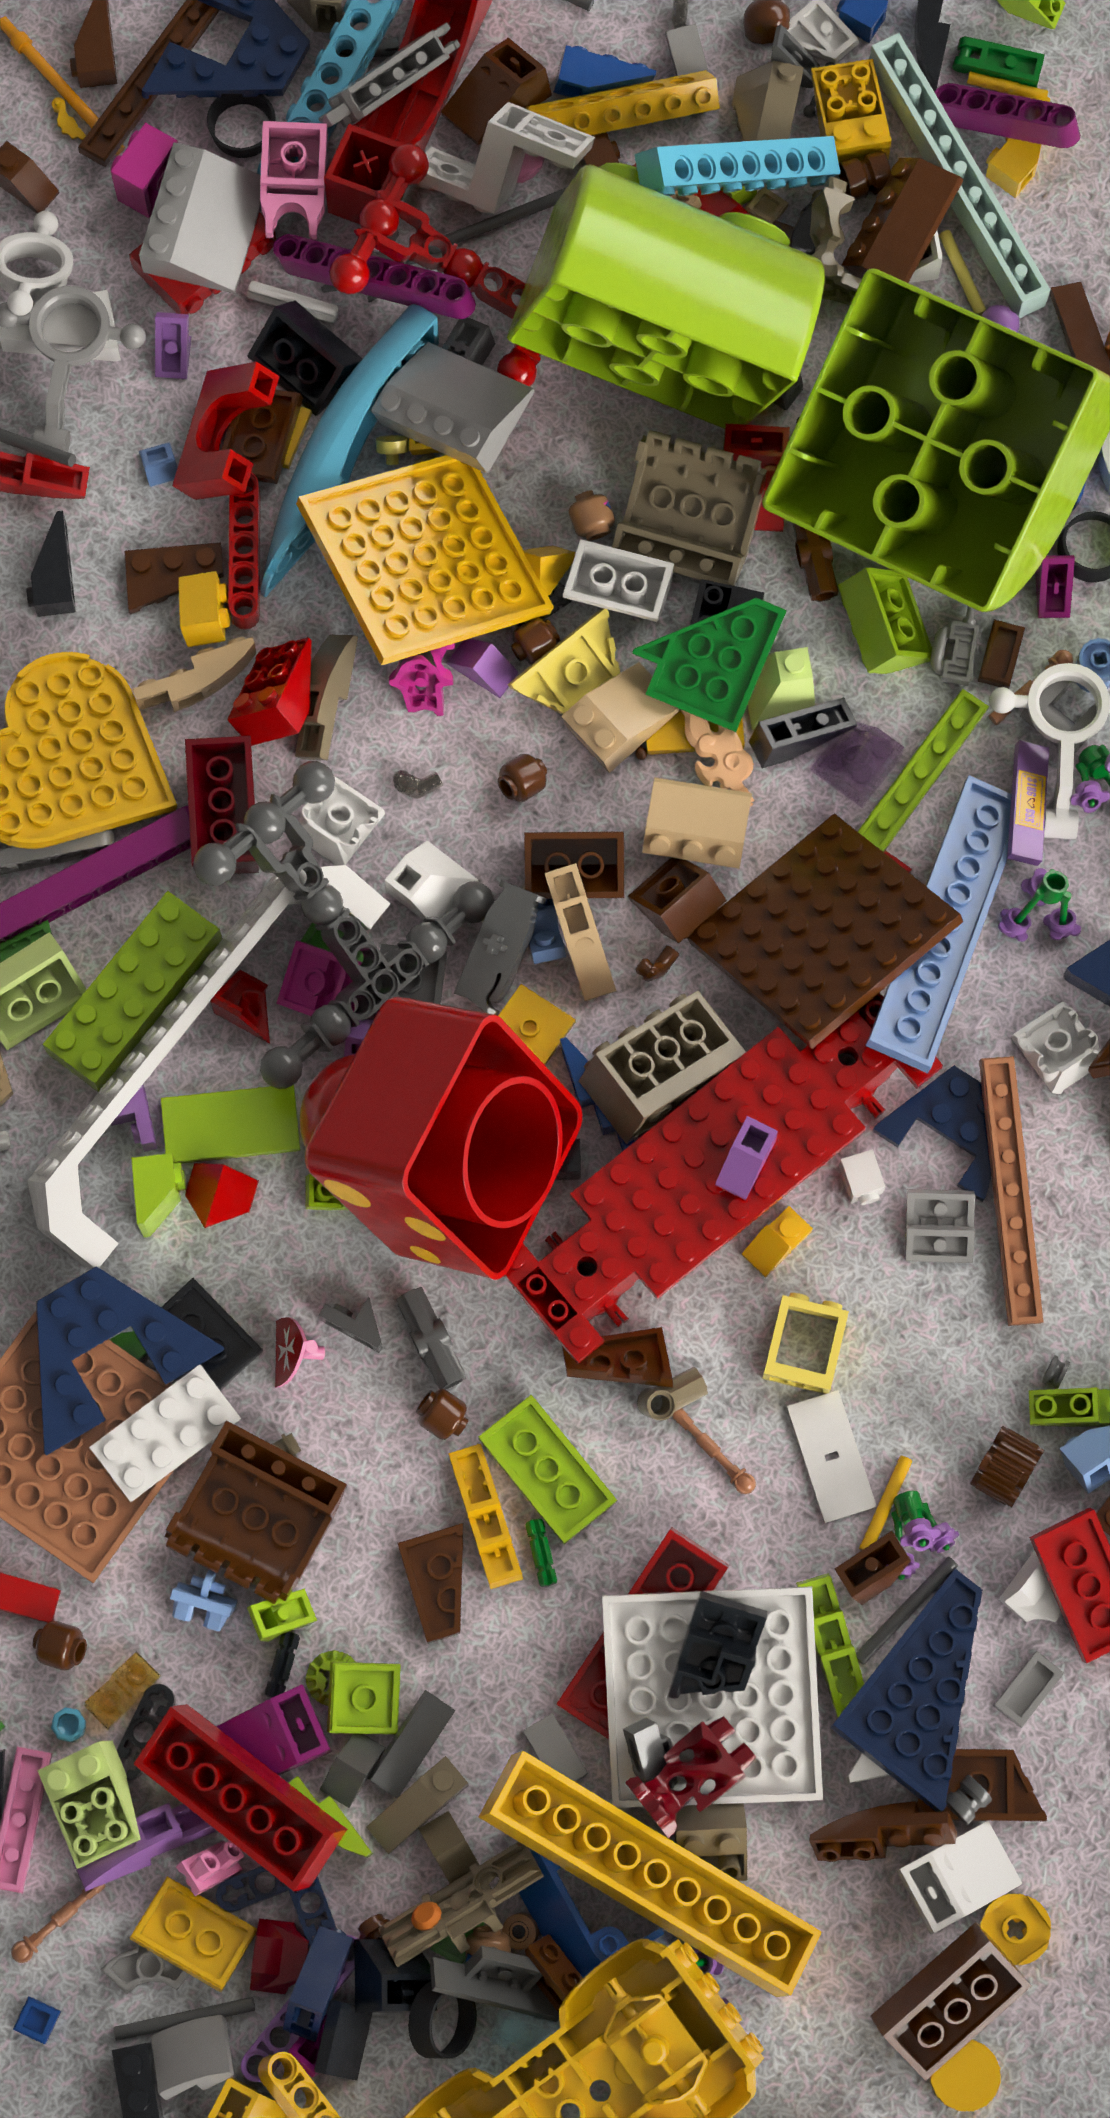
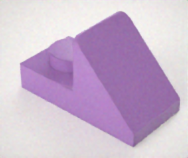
M156 313L155 377L187 379L192 336H189V314Z
M143 1084L114 1119L111 1126L136 1121L137 1123L131 1124L135 1144L141 1143L144 1152L158 1148Z

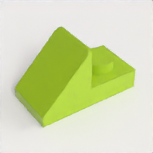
M305 1588L292 1592L286 1601L279 1598L276 1604L266 1600L247 1607L258 1638L261 1641H272L283 1633L311 1625L317 1621Z

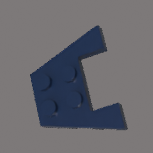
M954 1065L876 1124L872 1132L898 1148L916 1120L928 1126L975 1157L957 1186L962 1190L974 1191L975 1198L983 1202L987 1196L991 1180V1168L982 1085L980 1081Z

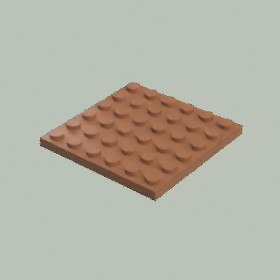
M35 1311L0 1359V1518L91 1583H94L172 1472L130 1503L89 1447L173 1384L169 1382L165 1385L159 1374L111 1340L104 1341L72 1360V1363L106 1421L46 1456L43 1451L38 1326Z

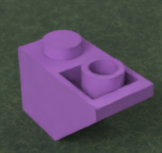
M747 1116L729 1151L715 1185L746 1200L776 1142L778 1131Z

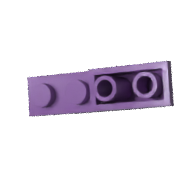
M167 1803L136 1817L141 1840L79 1869L76 1868L73 1859L72 1861L86 1892L150 1866L152 1857L216 1832V1829L184 1804L171 1809L170 1804Z

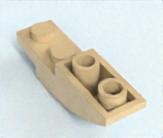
M238 637L230 640L227 645L216 649L213 647L201 649L196 655L191 656L193 669H179L172 672L169 677L160 680L148 679L141 682L138 687L132 688L139 710L170 701L173 711L176 712L190 707L219 691L232 681L257 654L253 637L247 639Z
M577 864L544 873L584 1000L587 1001L616 992Z

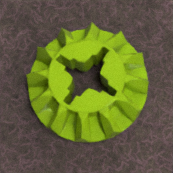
M336 1650L319 1654L309 1664L305 1677L306 1685L311 1696L320 1704L328 1706L329 1689L325 1692L328 1680L320 1671L330 1672V1662H356L347 1653Z

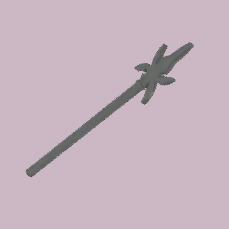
M566 188L456 230L445 236L452 245L454 243L458 244L554 206ZM398 230L388 238L396 241L399 236ZM436 246L428 247L430 254L440 251ZM373 251L371 254L374 256L392 260L380 251L379 253ZM407 260L404 264H411L412 262ZM327 284L321 287L323 293L337 291L334 286ZM368 296L369 303L377 299L376 297Z

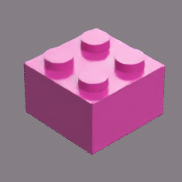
M146 122L139 131L136 130L131 135L127 149L122 156L118 155L111 165V175L119 202L147 218L151 217L173 143H178L176 139Z

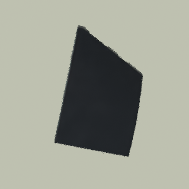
M700 1591L680 1651L668 1697L674 1699L679 1698L680 1694L702 1692V1695H710L719 1691H745L755 1664L756 1647L767 1620L768 1611Z

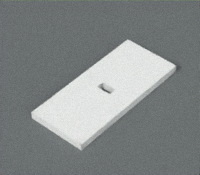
M839 1390L788 1405L787 1411L824 1524L877 1508ZM837 1452L838 1458L826 1462L825 1455Z

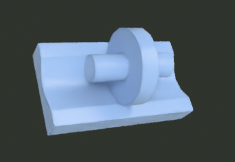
M208 1570L205 1578L193 1575L190 1585L179 1582L177 1587L172 1589L170 1599L174 1600L172 1617L190 1622L193 1618L195 1607L207 1611L203 1626L214 1631H221L228 1617L235 1611L238 1600L224 1596L226 1585L215 1582L216 1573Z

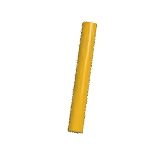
M900 1455L860 1544V1550L865 1549L878 1540L894 1504L893 1499L898 1495L912 1464L910 1458Z

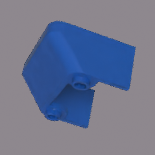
M529 1848L544 1877L518 1893L530 1915L536 1921L542 1937L549 1934L584 1978L597 1965L620 1948L629 1944L623 1932L615 1927H604L591 1934L557 1873V1870L561 1869V1867ZM659 1928L642 1939L654 1941L663 1936L664 1932L662 1928Z

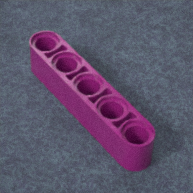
M954 83L943 84L934 92L953 125L957 128L1057 148L1072 147L1080 140L1081 134L1075 111L1067 105Z

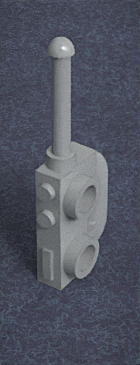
M969 606L967 607L966 618H963V622L952 621L950 627H942L935 634L930 665L936 674L942 675V682L969 686V682L972 680L974 653H978L979 645L976 642L977 639L980 640L981 632L978 631L979 625H975V609ZM948 641V643L954 644L952 659H945L944 661L946 642Z

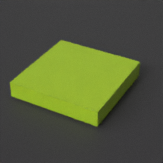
M330 1662L327 1732L396 1735L398 1732L401 1664Z

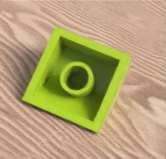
M172 1153L131 1157L136 1219L143 1237H150L181 1201L180 1191L186 1190L185 1172L182 1170L181 1163H176Z

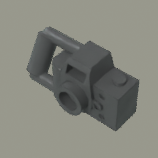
M644 1718L624 1728L623 1732L633 1772L643 1783H646L655 1778L666 1766L667 1763L663 1755L673 1746L671 1738L659 1733L656 1722ZM677 1776L669 1781L671 1789L678 1783Z

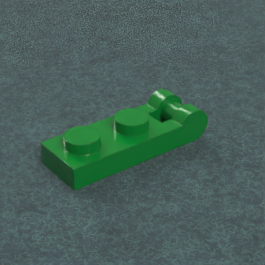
M967 36L959 39L957 45L959 54L954 58L952 65L954 71L964 74L971 71L1037 88L1045 54ZM971 54H980V59L971 58Z

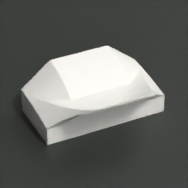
M1034 1550L998 1600L1025 1622L1034 1619L1056 1622L1062 1613Z

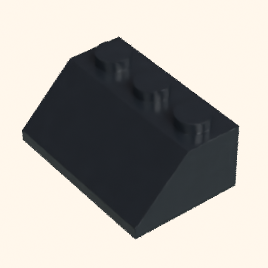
M296 300L274 307L247 355L253 362L257 361L280 376L278 384L286 391L301 393L303 397L302 405L310 409L315 416H318L329 405L341 385L363 359Z

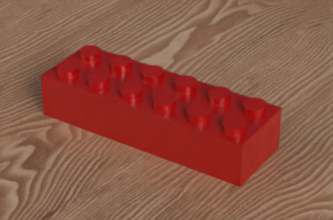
M188 1704L171 1706L134 1762L137 1768L294 1892L310 1888L348 1830Z

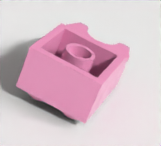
M263 121L260 205L265 219L266 238L274 237V230L282 215L296 212L306 219L310 239L317 240L318 227L325 214L326 191L324 176L327 171V124ZM291 157H298L299 161L292 163Z

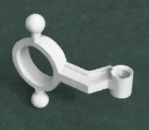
M41 211L34 217L33 227L36 232L18 233L0 241V286L10 294L7 299L9 310L18 316L26 315L31 311L33 300H39L44 294L55 288L66 286L68 277L73 269L72 252L62 241L51 236L58 229V219L49 211ZM33 257L47 260L55 264L59 270L45 278H26L13 273L6 265L16 259Z
M1064 663L1049 667L1040 673L1031 685L1028 695H1015L1010 689L1000 687L991 693L989 702L991 708L997 713H1008L1013 708L1028 709L1029 716L1036 730L1047 740L1058 744L1057 781L1053 798V809L1046 808L1044 838L1076 840L1079 813L1078 810H1069L1073 789L1074 744L1088 740L1101 730L1110 713V696L1103 680L1095 672L1082 665ZM1058 681H1073L1081 684L1094 698L1096 704L1095 718L1088 726L1077 731H1062L1054 728L1044 719L1040 711L1039 698L1044 689Z

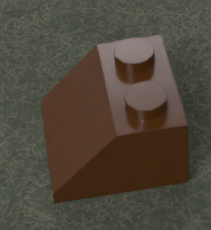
M670 858L627 896L663 935L678 944L683 939L691 936L701 923L713 916L718 908L727 901L709 872L687 860Z

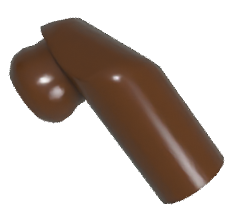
M666 945L654 963H651L647 958L642 959L635 969L636 973L643 976L642 979L647 982L663 977L680 954L672 947Z

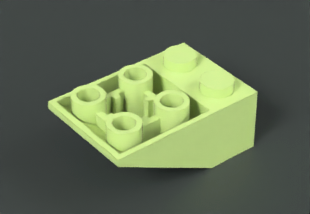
M113 1740L96 1742L37 1770L77 1869L141 1840L126 1772Z

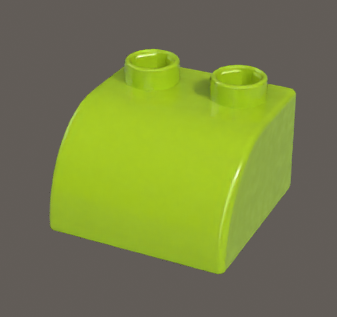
M606 163L600 167L589 164L578 171L554 205L509 328L507 339L516 345L725 429V423L747 425L798 380L820 309L825 282L824 266L818 258L790 247V239L785 232L763 219L738 212H727L717 217L676 200L671 196L640 185L637 167L622 163Z
M874 268L869 269L865 272L765 492L762 500L763 507L779 517L977 611L989 612L996 610L1010 601L1039 568L1058 538L1110 431V375Z

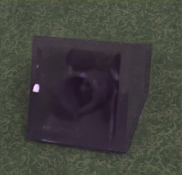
M857 722L856 728L832 740L810 768V771L863 808L901 760L904 746L879 728Z

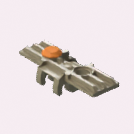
M517 1842L483 1864L478 1865L475 1863L471 1865L470 1872L432 1895L429 1893L421 1896L423 1901L379 1927L378 1930L396 1966L399 1967L447 1936L451 1938L462 1954L470 1949L464 1933L482 1922L491 1927L494 1933L504 1928L495 1914L494 1907L544 1877L529 1848ZM495 1877H498L497 1885L491 1888L489 1883Z

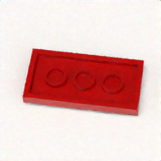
M1089 1507L1029 1537L1081 1660L1085 1663H1089L1110 1652V1545L1095 1510Z

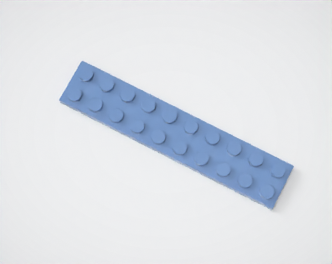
M970 775L965 780L926 883V887L961 914L963 923L888 985L865 1045L926 1073L929 1072L933 1065L1007 862L1011 809L1010 793Z

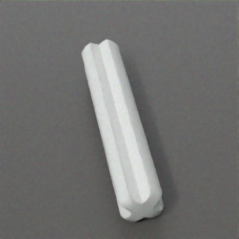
M251 281L247 289V298L275 307L296 300L318 320L334 323L338 316L339 307L337 305L256 281Z

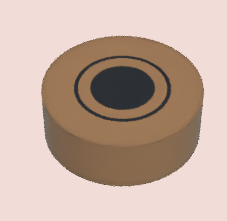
M520 1912L511 1915L503 1924L502 1932L509 1935L510 1945L513 1949H526L538 1939L539 1929L537 1923L528 1913Z

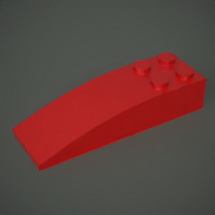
M671 1527L628 1594L713 1591L728 1569L729 1564ZM603 1631L556 1705L609 1739Z

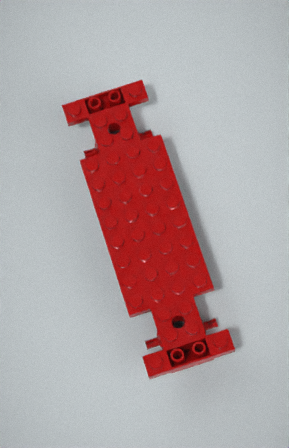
M880 992L813 1049L806 1046L803 1050L799 1051L779 1027L774 1029L570 1193L571 1199L590 1220L565 1241L560 1238L556 1231L551 1234V1237L549 1235L545 1242L549 1244L553 1251L539 1262L528 1248L522 1244L512 1266L504 1277L577 1364L604 1343V1339L590 1324L589 1321L607 1313L618 1328L629 1319L618 1307L617 1302L621 1295L634 1285L636 1280L640 1279L653 1296L659 1299L866 1130V1127L851 1109L863 1104L873 1115L874 1119L882 1115L886 1109L882 1107L873 1095L877 1088L887 1081L897 1068L916 1089L942 1069L943 1064L936 1056L931 1069L926 1073L865 1046L883 1000ZM843 1053L851 1054L855 1058L856 1063L850 1066L843 1065L838 1060V1056ZM749 1116L777 1130L778 1134L776 1142L747 1199L744 1200L716 1186L715 1183L746 1117ZM584 1262H590L595 1265L597 1270L591 1276H583L578 1272V1266Z

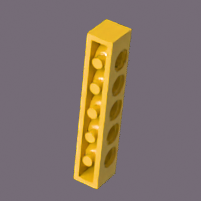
M707 70L527 106L526 109L586 134L595 135L720 109L716 77Z

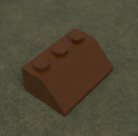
M623 831L524 832L525 890L547 899H552L544 873L576 863L587 898H624Z

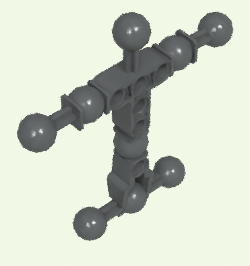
M308 761L299 766L293 775L292 788L281 797L271 794L270 802H258L252 805L244 815L243 824H235L237 833L224 844L208 843L204 845L194 856L193 862L195 874L202 882L211 886H220L228 882L235 873L236 859L249 850L263 872L274 873L289 891L295 893L293 896L295 900H301V909L304 917L317 924L315 928L321 930L323 941L352 980L349 985L338 993L335 1000H331L327 1005L316 1009L310 1017L309 1023H302L300 1025L305 1034L289 1048L278 1046L265 1053L261 1059L260 1072L263 1080L271 1087L277 1089H286L296 1084L302 1075V1063L315 1051H332L333 1046H337L347 1039L351 1033V1027L360 1025L359 1020H365L372 1016L388 999L400 997L398 992L416 978L423 967H427L430 963L441 959L447 950V946H453L456 943L452 933L466 921L469 923L483 921L495 901L492 891L486 885L477 881L467 882L455 892L453 907L441 918L426 917L423 920L424 922L410 929L406 935V941H400L397 944L398 948L391 949L382 955L360 922L355 917L349 915L351 912L349 908H343L341 893L335 887L328 884L329 880L324 878L323 871L311 852L313 847L312 837L297 818L291 815L305 802L311 804L321 803L328 799L334 791L335 777L332 770L318 761ZM285 832L292 843V847L289 852L283 854L282 860L278 861L265 844L277 841ZM302 869L305 871L307 875V880L304 885H302L299 880V875ZM340 923L343 924L345 930L342 938L339 937L337 931ZM359 950L363 953L361 965L358 964L356 958ZM402 956L406 960V966L403 971L399 965ZM378 976L382 980V987L379 992L375 987ZM354 997L358 1001V1008L355 1012L351 1008V1002Z

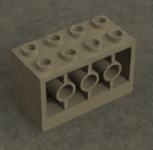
M698 990L688 997L685 993L681 994L669 1004L670 1008L664 1012H661L660 1009L655 1010L644 1019V1024L638 1028L634 1025L626 1028L619 1034V1039L614 1043L610 1044L608 1041L602 1043L592 1052L594 1057L584 1065L585 1071L579 1080L580 1084L626 1144L650 1130L746 1053Z

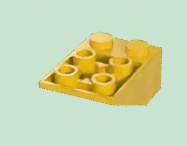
M873 59L811 68L820 137L834 136L838 163L855 157L862 161L865 154L882 150L889 160L892 140Z

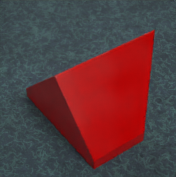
M240 969L210 1000L213 1012L270 1044L266 1002L268 984Z
M194 1163L185 1196L203 1227L207 1228L242 1214L250 1213L259 1180L224 1164Z

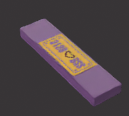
M1021 740L1015 744L1007 859L1038 866L1043 858L1049 747Z

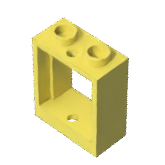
M790 1293L789 1296L782 1295L762 1379L822 1394H829L849 1311L842 1310L843 1306L832 1301H823L822 1304L809 1302L808 1296L799 1293ZM788 1309L837 1321L825 1374L776 1362Z

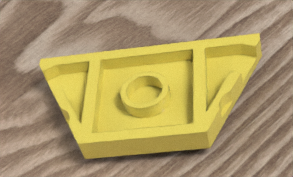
M601 608L507 684L510 689L563 715L584 695L620 674L619 663L615 659L616 647L614 637H611L609 629V611Z

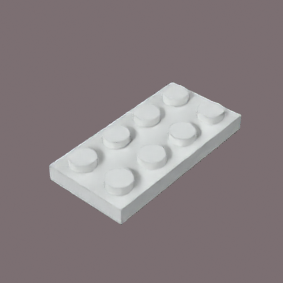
M198 1365L91 1445L89 1449L131 1503L216 1439L226 1420L236 1424L241 1418L203 1367Z

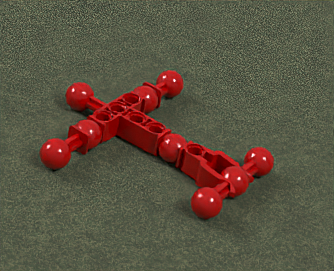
M406 144L396 148L391 153L389 159V170L392 176L384 191L376 190V199L367 202L361 208L359 214L361 228L354 230L358 239L351 252L336 257L331 263L329 274L332 285L339 292L345 294H356L362 291L367 286L370 278L367 261L375 248L394 261L405 263L409 260L426 269L437 270L439 273L443 272L444 274L463 279L471 293L474 292L479 300L513 319L518 306L513 303L512 295L522 296L526 283L498 267H489V262L487 261L483 264L481 258L473 250L467 248L456 249L458 244L454 243L452 245L445 235L429 225L430 219L426 213L400 201L409 185H415L427 176L429 162L426 153L419 146ZM399 218L416 229L415 234L409 238V247H404L388 238L397 231ZM428 247H438L442 253V258L431 256ZM489 278L495 281L497 291L487 289L484 279ZM515 344L510 353L504 355L499 361L497 372L531 387L536 379V365L541 360V354Z

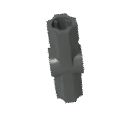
M423 1288L412 1289L398 1297L396 1302L411 1330L409 1332L421 1359H425L438 1388L449 1389L465 1380V1372L451 1347L453 1345L442 1320L437 1318Z

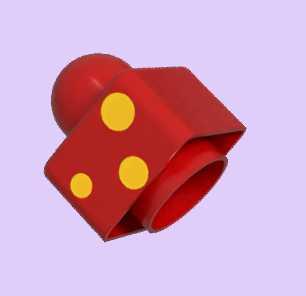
M392 997L382 1004L356 1054L339 1058L321 1070L307 1088L300 1109V1132L306 1148L305 1164L308 1171L393 1253L401 1257L494 1280L505 1276L512 1266L582 1124V1109L579 1102L501 1017L405 997Z

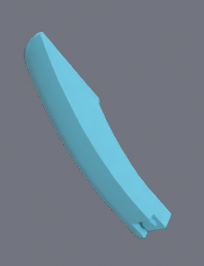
M416 304L408 306L354 368L318 421L298 461L278 514L260 592L265 598L315 542L296 505L298 497L349 483L363 446L378 421L371 412V409L384 386L428 342L438 346L437 316L427 309Z

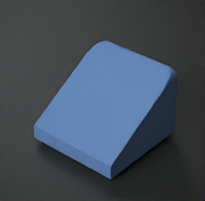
M170 442L139 451L150 487L174 480L178 467Z

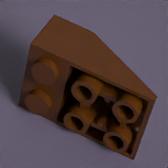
M507 38L483 54L441 110V115L475 144L480 145L483 141L488 121L507 102L526 109L527 106L540 104L552 96L546 68L510 38Z

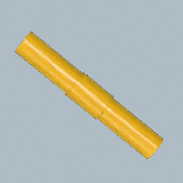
M971 71L967 80V84L1042 101L1048 95V90Z

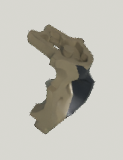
M829 177L825 181L824 189L816 190L812 194L811 202L801 210L800 218L795 224L791 235L790 247L814 256L822 262L825 271L822 299L851 305L862 279L846 273L844 267L838 264L833 254L834 250L845 241V236L840 226V216L851 210L855 199L845 194L846 181Z

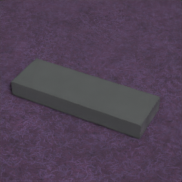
M425 1690L367 1779L393 1797L398 1798L456 1710Z

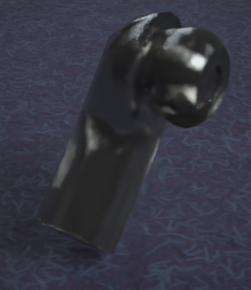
M688 0L673 1L671 20L674 29L688 26L686 25Z
M405 770L397 771L393 776L396 790L414 799L421 798L443 786L437 772L422 779L409 774Z

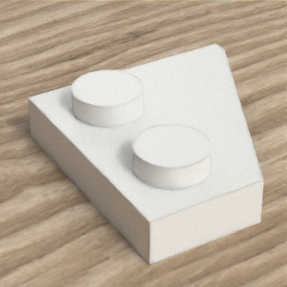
M812 0L790 19V26L787 31L810 55L833 62L834 64L859 44V39L823 0Z

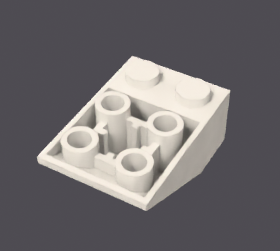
M989 1821L957 1837L956 1844H944L896 1870L930 1934L936 1933L1022 1884Z

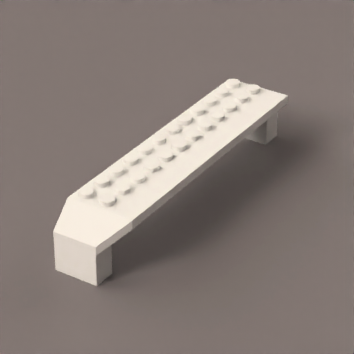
M348 866L321 867L324 878L329 880L328 884L335 887L341 893L343 908H349L351 911L349 915L355 917L365 930L371 929L390 903ZM303 869L299 875L302 885L307 880V875ZM276 875L269 880L255 900L248 906L238 921L227 932L221 942L210 953L195 974L188 980L174 1000L167 1006L157 1021L145 1033L140 1042L124 1059L110 1079L103 1085L97 1095L27 1180L37 1229L84 1267L92 1269L97 1266L99 1268L119 1243L82 1214L78 1164L286 906L301 904V900H295L293 897L295 893L289 891Z

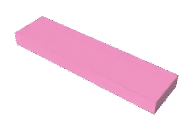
M17 1747L0 1824L1 1890L23 1893L45 1791L37 1770L50 1765L52 1753Z

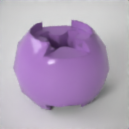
M993 305L988 307L982 314V317L1015 332L1019 330V316L1009 310L1008 306Z

